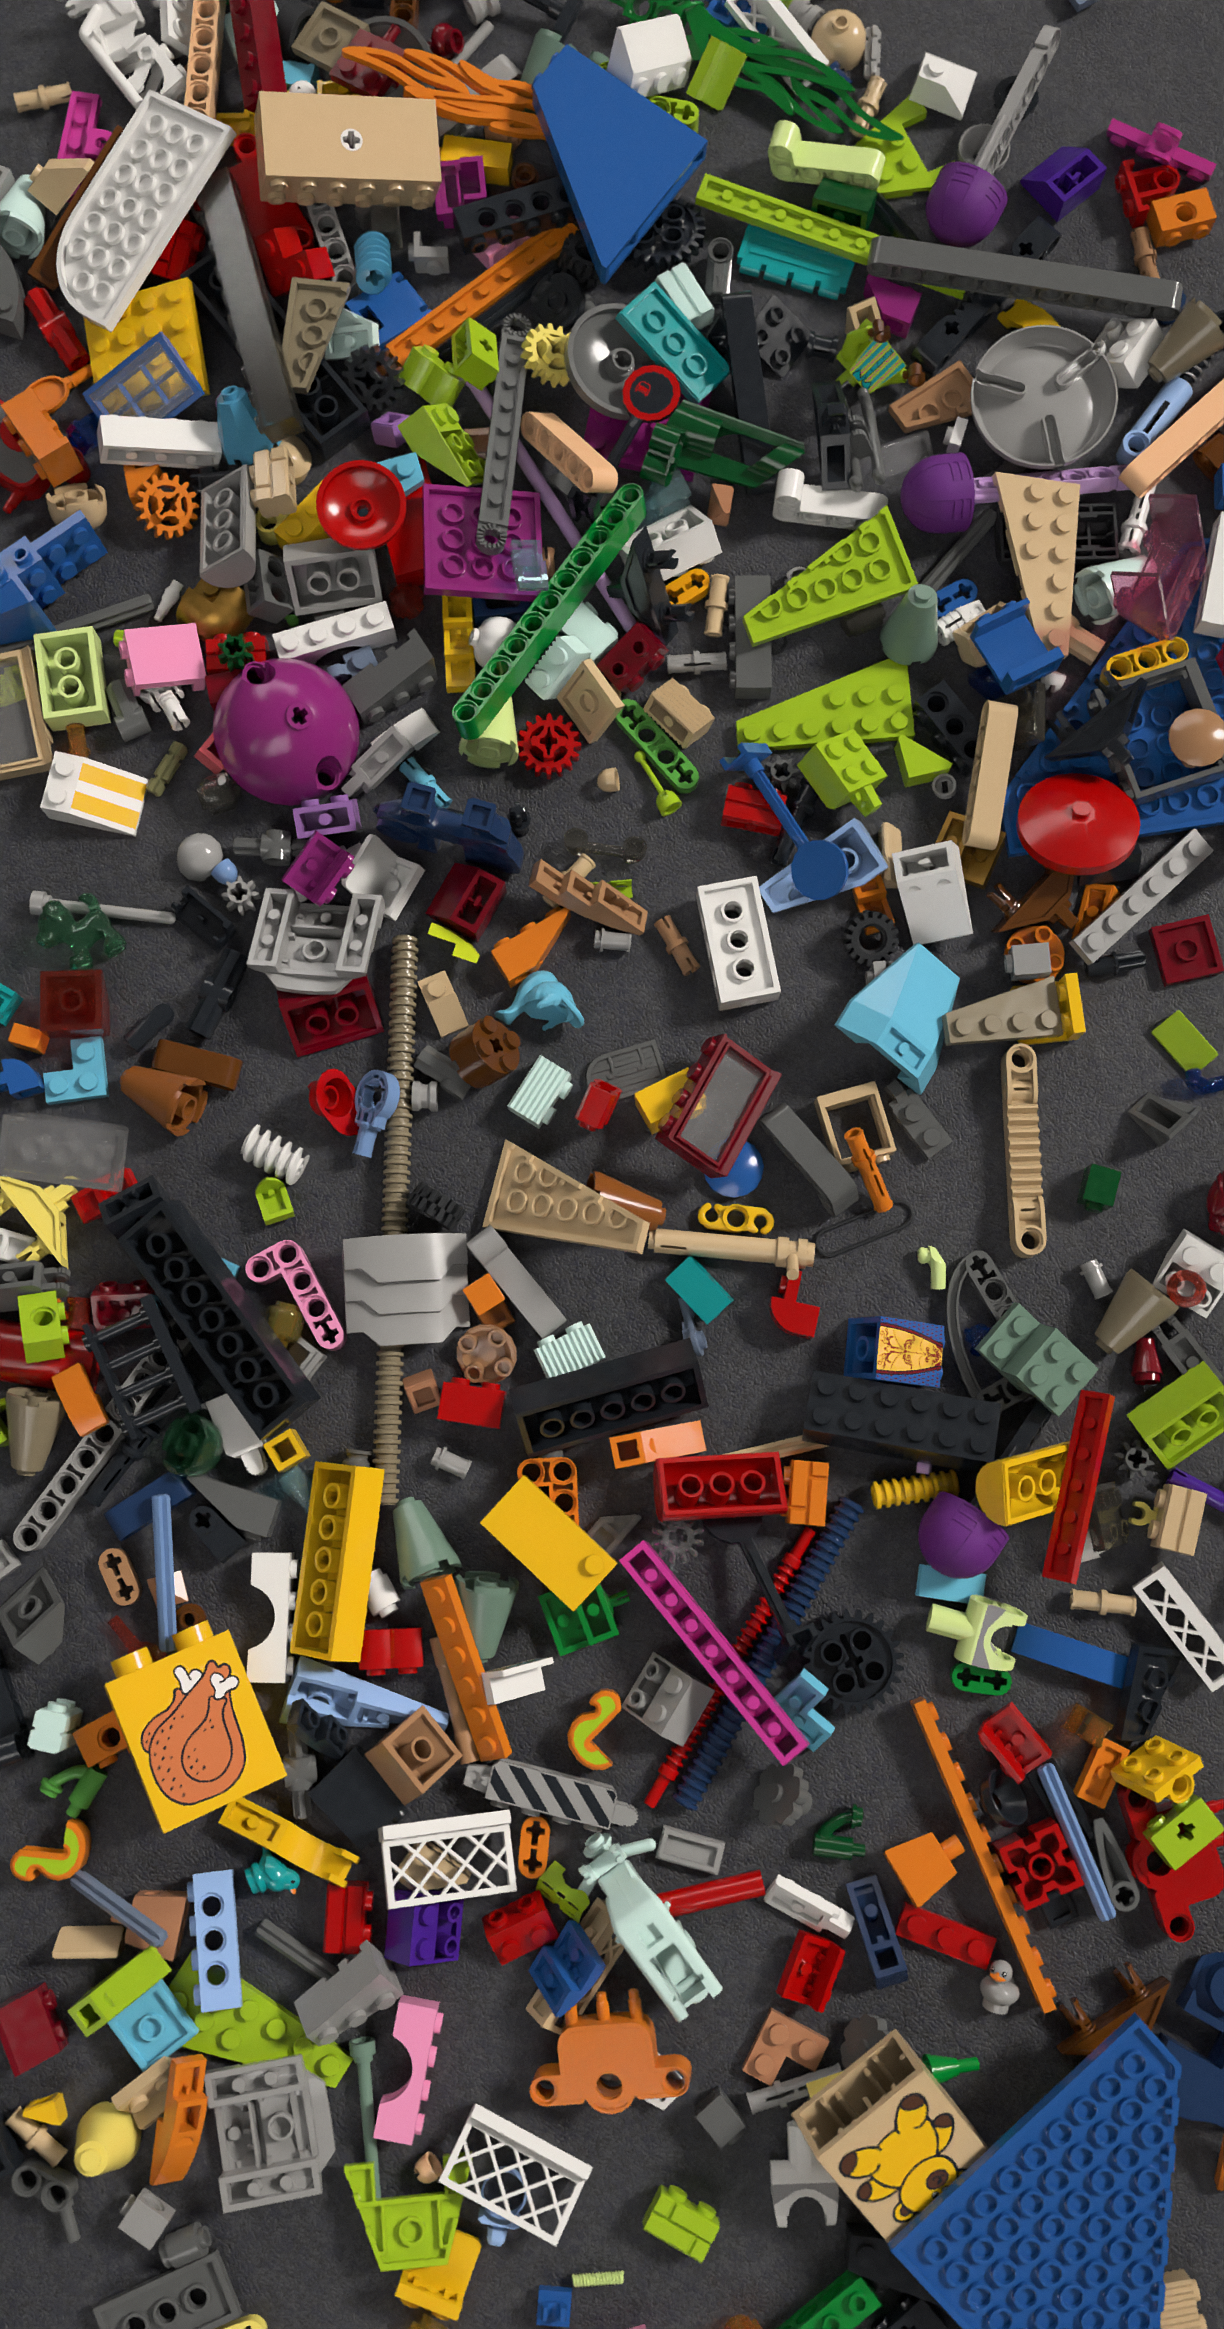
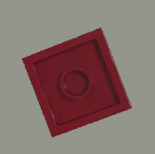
M1209 914L1151 927L1148 930L1164 987L1224 972V965Z

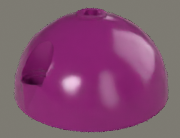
M276 658L246 664L242 672L232 679L224 689L217 703L213 720L215 747L228 774L248 793L274 804L301 805V801L321 799L333 792L349 774L359 747L360 728L358 716L345 689L325 670L298 659ZM247 674H256L260 678L261 684L250 683L247 679ZM299 715L302 721L301 723L298 721L295 724L291 718ZM319 773H324L330 778V786H324L318 781Z

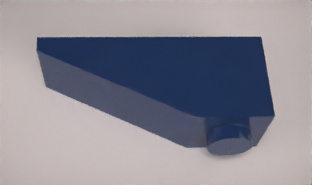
M874 1875L847 1883V1892L877 1990L908 1981V1969L877 1876Z

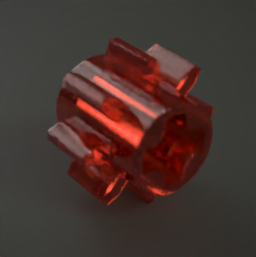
M402 582L390 592L389 599L392 604L388 608L397 618L401 617L404 619L406 617L408 620H411L423 610L424 604L421 598L425 594L416 584L412 585L409 583L407 586L405 582Z

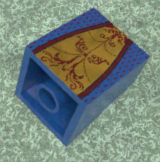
M883 1316L849 1318L844 1376L900 1386L940 1388V1380L943 1374L941 1364L945 1345V1326Z

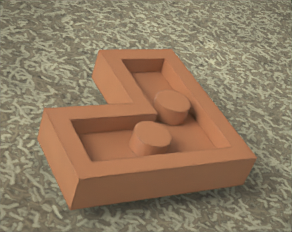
M770 2008L745 2059L742 2071L772 2086L787 2056L815 2072L829 2044V2039L779 2011Z

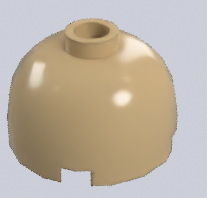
M835 9L828 11L818 19L812 30L811 39L828 59V67L834 61H837L841 64L840 69L845 68L844 72L859 65L864 56L866 31L862 21L856 14L845 9Z
M87 483L68 484L55 488V495L51 496L49 493L46 495L51 519L58 525L78 510H81L94 530L97 529L105 521L107 515L105 489L96 484V490L88 489Z

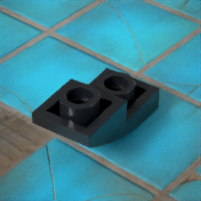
M303 1698L293 1701L286 1727L313 1749L331 1758L343 1759L349 1735L346 1728L332 1714L320 1717Z

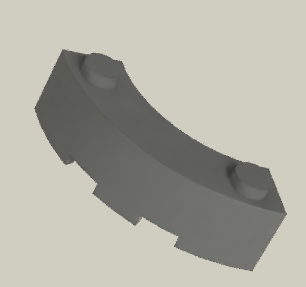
M0 244V334L23 340L28 321V307L23 300L26 297L25 289L10 257Z

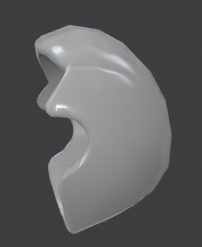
M196 833L186 837L181 842L177 851L176 862L179 871L189 880L205 881L211 875L212 870L223 860L221 845L213 836L205 833Z

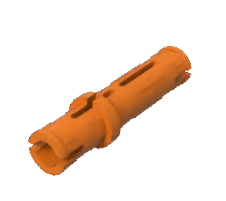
M860 1127L852 1128L844 1134V1138L853 1155L851 1157L853 1166L858 1168L874 1205V1210L878 1213L886 1212L893 1207V1201L889 1196L875 1162L876 1154L873 1149L869 1148L863 1129Z

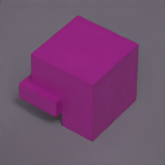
M482 155L460 157V160L440 161L442 182L435 202L437 220L444 221L445 229L454 228L452 208L487 198Z

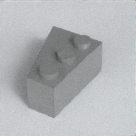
M368 1940L360 1945L362 1952L350 1962L348 1959H343L338 1964L339 1971L328 1981L324 1977L321 1978L294 2002L306 2037L319 2047L334 2042L339 2034L351 2027L360 2026L367 2020V2017L378 2010L391 2007L396 1999L404 1995L391 1961L385 1959L384 1955Z

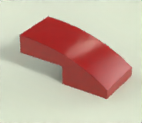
M124 1168L102 1182H94L70 1198L83 1224H87L102 1217L98 1206L99 1203L138 1182L131 1168Z

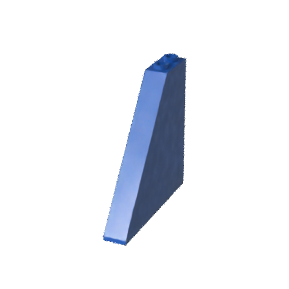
M566 44L560 53L556 52L552 56L543 74L539 73L533 80L531 86L533 90V107L599 280L605 285L705 160L708 140Z

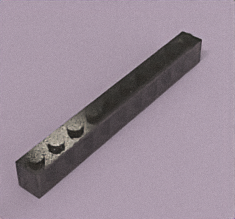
M226 166L212 173L196 200L200 209L204 211L205 216L201 218L205 231L211 237L208 246L213 258L218 263L214 269L219 282L224 286V290L221 291L222 299L231 312V315L227 316L233 333L237 335L238 340L234 341V345L239 357L243 358L244 365L241 366V371L245 381L250 384L251 390L247 391L252 407L257 411L258 416L254 417L255 424L259 433H265L273 444L305 430L239 185Z

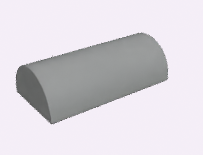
M247 464L201 490L200 577L207 583L217 587L233 588L241 586L251 580L256 570V508L250 497V490L255 489V486L250 478L249 466Z

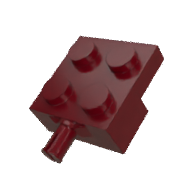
M394 24L390 25L382 37L373 35L360 28L347 46L382 49L408 60L403 56L404 49L393 44L401 34L400 28L397 25L394 26ZM340 56L329 72L333 82L361 96L383 97L390 86L397 89L400 85L387 75ZM383 61V62H385V63H387V64H389V65H391V66L397 68L398 70H400V71L403 72L404 74H407V72H405V71H404L403 69H401L400 67H398V66H396V65H393V64H391V63H388V62H386V61Z

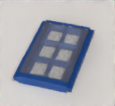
M161 331L82 394L98 419L100 415L112 414L126 417L145 416L148 418L169 419L175 418L205 393L170 340Z

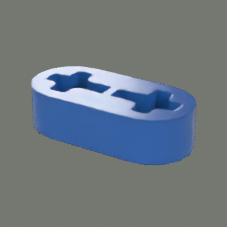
M961 579L936 592L938 606L947 602L942 613L938 610V620L954 609L975 601L978 589L973 581ZM960 589L963 593L969 592L967 599L964 596L957 599L954 598L957 597Z

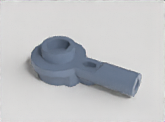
M679 1298L684 1322H682L683 1340L690 1338L696 1355L698 1357L703 1356V1349L708 1347L705 1334L702 1330L697 1331L693 1309L682 1298Z

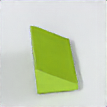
M1180 1010L1173 1013L1151 1032L1190 1078L1219 1055Z

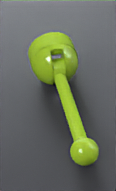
M637 751L634 754L635 761L641 763L659 793L656 798V806L662 816L674 813L681 807V800L675 792L663 790L645 760V753Z

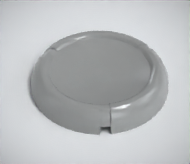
M1054 325L1028 326L1002 337L982 357L976 368V376L973 378L971 385L972 416L983 440L995 453L1005 460L1031 469L1063 467L1085 457L1105 437L1112 425L1117 410V382L1114 371L1103 352L1097 355L1093 351L1095 344L1076 331Z

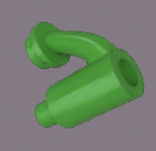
M76 1765L63 1770L50 1779L43 1777L40 1781L41 1786L39 1790L49 1797L56 1798L64 1790L61 1786L62 1784L73 1779H80L68 1798L71 1804L66 1811L67 1815L76 1819L82 1809L88 1810L106 1780L108 1773L98 1766L88 1768L87 1765Z

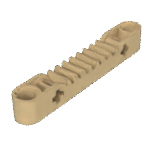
M1019 1043L1008 1049L1003 1055L1000 1064L1010 1246L1014 1254L1020 1258H1031L1043 1251L1046 1246L1047 1236L1045 1205L1042 1197L1043 1189L1041 1188L1043 1180L1040 1173L1042 1165L1040 1164L1041 1153L1039 1152L1040 1140L1038 1137L1040 1129L1038 1128L1039 1117L1037 1116V1059L1032 1047ZM1012 1055L1021 1056L1025 1061V1067L1015 1066L1012 1063ZM1023 1234H1029L1033 1237L1035 1241L1033 1249H1027L1023 1246L1021 1241Z

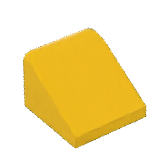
M60 2092L33 2100L22 2111L23 2117L57 2126L61 2125L68 2117L63 2093Z

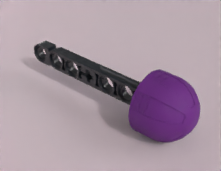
M1039 1400L1000 1459L1026 1453L1052 1415ZM939 1492L925 1512L918 1532L919 1546L928 1564L942 1575L957 1579L971 1578L985 1572L995 1562L1009 1540V1536L1004 1529L991 1521L982 1511L976 1495L971 1503H968L947 1492Z

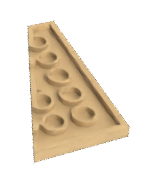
M995 472L992 475L994 486H997L1000 498L998 504L1000 512L1004 514L1007 526L1005 533L1016 576L1019 575L1022 587L1020 591L1022 600L1028 598L1030 601L1027 608L1028 621L1046 649L1050 651L1059 647L1064 654L1063 659H1065L1069 654L1080 484Z
M505 1139L482 1227L486 1228L488 1225H491L496 1231L642 1254L650 1223Z

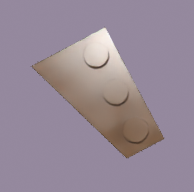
M959 360L925 382L922 386L917 387L889 405L888 412L904 433L957 419V416L961 418L972 416L970 394L973 377Z

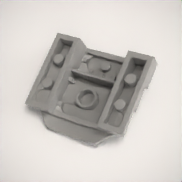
M266 888L246 964L247 967L265 973L276 989L280 991L313 995L337 994L353 979L366 976L371 952L374 949L377 931L381 929L386 907L383 896L353 893L350 906L322 904L319 907L316 904L300 903L294 889Z
M422 1233L343 1239L341 1245L346 1334L365 1333L381 1347L443 1343L455 1328L470 1327L469 1301L463 1292V1289L468 1286L466 1234Z
M302 2054L207 2070L204 2081L208 2097V2109L214 2108L223 2166V2173L218 2178L223 2214L322 2194L321 2172L336 2150L326 2083L323 2079L305 2068Z

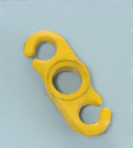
M706 1202L698 1210L699 1223L710 1230L731 1233L749 1231L755 1234L758 1232V1228L754 1224V1219L757 1216H763L767 1221L766 1225L760 1230L762 1234L766 1235L774 1227L773 1215L765 1208L732 1204L730 1206L715 1204L714 1209L718 1217L712 1222L708 1221L705 1217L706 1212L711 1209L710 1203ZM733 1210L742 1212L745 1217L744 1224L740 1227L731 1226L727 1221L729 1212Z

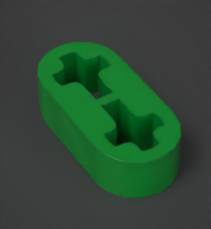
M958 1662L954 1664L950 1671L952 1684L957 1689L965 1692L998 1696L1007 1693L1012 1684L1008 1671H999V1676L1004 1678V1683L998 1684L997 1689H994L993 1684L984 1682L983 1679L984 1676L994 1677L995 1672L999 1670L984 1669ZM968 1667V1672L978 1675L977 1681L967 1680L966 1685H962V1680L957 1678V1673H962L964 1668Z

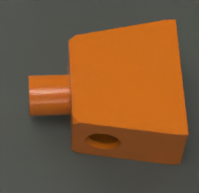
M933 1832L890 1848L883 1854L917 1909L957 1874L951 1860L964 1853L965 1849L955 1834L939 1843Z

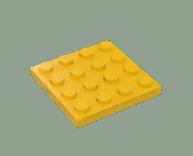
M182 278L138 291L112 333L84 318L94 384L162 331L201 385L205 393L203 396L210 395L193 285L189 278ZM161 353L146 365V368L155 380L173 367L164 353ZM140 370L123 385L132 398H134L148 387L150 382ZM176 372L159 386L167 398L171 399L185 388L186 384ZM117 388L101 402L109 414L112 415L128 401L119 388ZM155 389L137 402L142 412L158 409L164 404ZM131 407L121 416L129 417L136 415V412Z

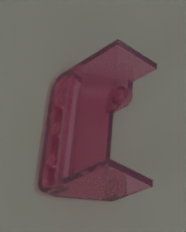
M1150 494L1148 500L1153 522L1143 536V546L1147 548L1148 558L1141 572H1111L1110 577L1114 592L1113 605L1120 616L1155 638L1172 641L1205 574L1207 554L1197 495Z

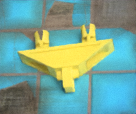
M0 1174V1216L11 1207L17 1208L37 1233V1240L19 1254L17 1253L15 1255L16 1258L20 1261L26 1259V1261L35 1260L39 1262L46 1255L51 1254L55 1256L63 1267L68 1269L66 1215L63 1212L69 1207L66 1202L71 1199L72 1195L78 1192L77 1189L68 1180L56 1188L50 1185L43 1189L39 1186Z

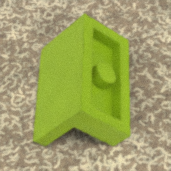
M711 36L686 94L722 111L747 58L746 54Z

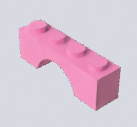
M403 1995L400 1998L393 2037L398 2039L408 2050L412 2060V2075L408 2082L397 2091L383 2094L373 2138L412 2146L415 2134L421 2135L425 2114L419 2113L421 2100H428L431 2080H426L425 2078L427 2068H434L437 2047L432 2046L434 2033L440 2034L444 2013L438 2012L440 2004L438 2001Z

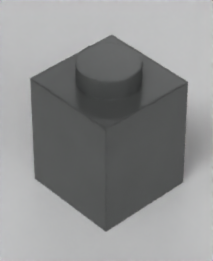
M719 2086L694 2107L695 2117L720 2148L727 2143L729 2145L734 2144L744 2134L743 2129L746 2125L743 2115Z

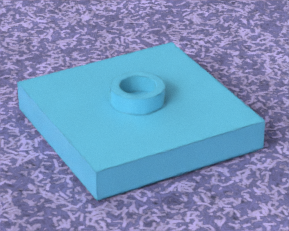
M162 1979L107 2022L142 2072L146 2071L163 2056H170L199 2032L198 2027Z

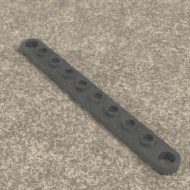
M513 313V315L508 314V317L506 316L503 321L498 354L499 372L495 379L475 540L477 548L486 555H498L504 550L509 524L527 370L524 365L528 361L521 358V353L524 350L521 344L531 330L529 319H526L525 316L522 317L521 314L516 315V313ZM510 326H518L523 331L521 333L520 331L516 333L517 331L513 332ZM491 535L497 538L499 542L493 543V545L490 542L487 544L488 541L485 542L483 537Z

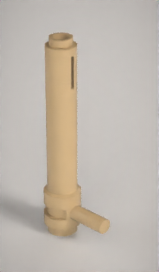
M659 1228L656 1231H649L648 1249H654V1253L773 1263L776 1267L786 1268L787 1277L790 1280H795L799 1277V1269L813 1267L815 1243L808 1242V1239L798 1238V1241H789V1237L778 1236L777 1239Z

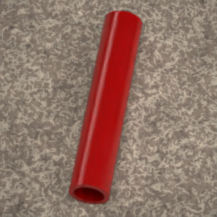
M760 1869L657 1893L656 1895L662 1903L670 1902L669 1912L674 1918L765 1896L766 1893Z

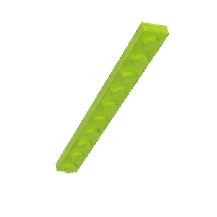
M707 173L695 198V204L866 266L871 240L880 236ZM919 284L961 300L966 292Z

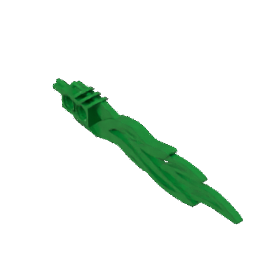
M608 0L624 8L623 15L629 18L628 24L663 17L668 13L680 16L683 29L688 21L692 34L687 35L686 40L693 61L700 62L711 36L743 52L747 57L763 63L758 64L745 61L740 72L756 83L737 77L734 85L745 90L765 93L792 117H795L797 113L810 123L828 132L843 135L845 131L812 103V101H815L833 111L845 124L860 134L885 141L895 142L904 140L902 134L866 113L847 93H854L855 88L833 69L801 52L776 48L780 46V43L762 33L743 28L723 26L704 7L705 3L701 1ZM648 1L649 9L647 13L640 16L639 8L641 3ZM740 37L759 39L760 41L756 43H751ZM785 58L796 59L808 63L818 68L825 75L804 65L787 60ZM769 75L790 78L794 92L821 119V122L808 114L794 100L784 86ZM799 80L819 84L833 90L858 116L880 130V132L865 129L856 124L835 103L818 92L807 88Z

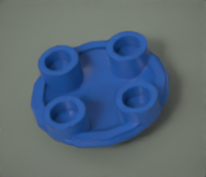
M728 1139L720 1140L713 1145L707 1155L716 1161L720 1154L718 1152L719 1147ZM746 1141L727 1177L711 1179L705 1175L711 1190L722 1196L733 1198L744 1196L754 1191L763 1175L764 1165L761 1154L754 1145Z

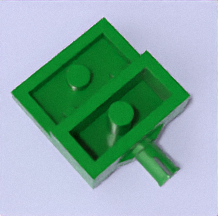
M599 1583L574 1612L552 1591L538 1596L560 1657L619 1635L614 1620L613 1608L631 1602L629 1596L617 1600L628 1595L626 1589L608 1596L601 1583Z

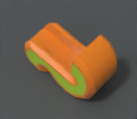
M608 1688L600 1689L590 1697L589 1703L595 1706L596 1709L580 1713L573 1719L568 1730L570 1750L582 1765L592 1770H605L613 1765L611 1759L592 1741L621 1711L619 1695L614 1690Z
M71 1818L66 1824L64 1849L26 1845L11 1858L10 1869L12 1874L17 1879L28 1882L40 1876L41 1873L48 1879L56 1881L71 1878L87 1863L92 1843L89 1828L83 1820Z

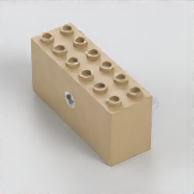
M259 91L254 125L260 201H268L273 205L297 202L302 206L326 203L331 207H338L343 204H355L360 208L370 207L371 205H384L385 208L395 209L400 206H412L417 210L432 207L442 182L435 99Z

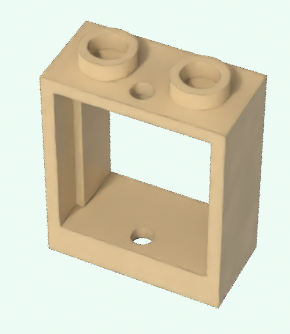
M875 1081L818 1096L814 1101L828 1151L848 1173L857 1171L858 1168L853 1166L851 1157L841 1159L827 1111L868 1100L882 1148L874 1150L876 1164L879 1165L890 1161L889 1156L896 1152L895 1143Z

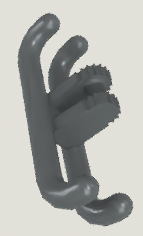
M864 387L860 388L857 392L863 418L860 415L851 416L846 400L850 428L851 478L849 479V484L854 492H860L863 489L860 459L871 457L872 478L877 485H883L886 481L874 409L867 388Z

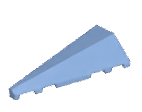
M300 1655L294 1675H292L279 1722L287 1724L292 1702L302 1698L320 1717L332 1714L341 1725L350 1727L388 1728L390 1723L400 1724L419 1707L424 1705L442 1730L445 1731L448 1725L449 1714Z

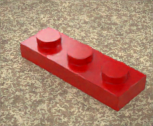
M907 1901L903 1903L894 1929L896 1935L984 1970H987L997 1941L995 1936L925 1908L919 1907L916 1909L914 1904Z

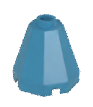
M232 385L221 391V394L216 399L218 435L222 454L229 465H236L234 460H240L242 465H250L253 463L254 452L266 449L271 451V448H274L275 442L278 446L280 445L282 440L278 430L243 387Z

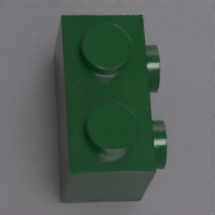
M823 177L813 197L811 211L867 231L874 215L877 191Z

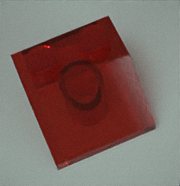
M102 969L40 971V1031L49 1038L110 1036V1005Z

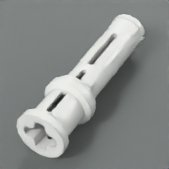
M1156 486L1145 495L1141 508L1143 497L1139 499L1135 495L1129 518L1121 526L1122 536L1118 543L1119 557L1122 559L1140 556L1141 554L1139 547L1142 538L1147 534L1145 522Z

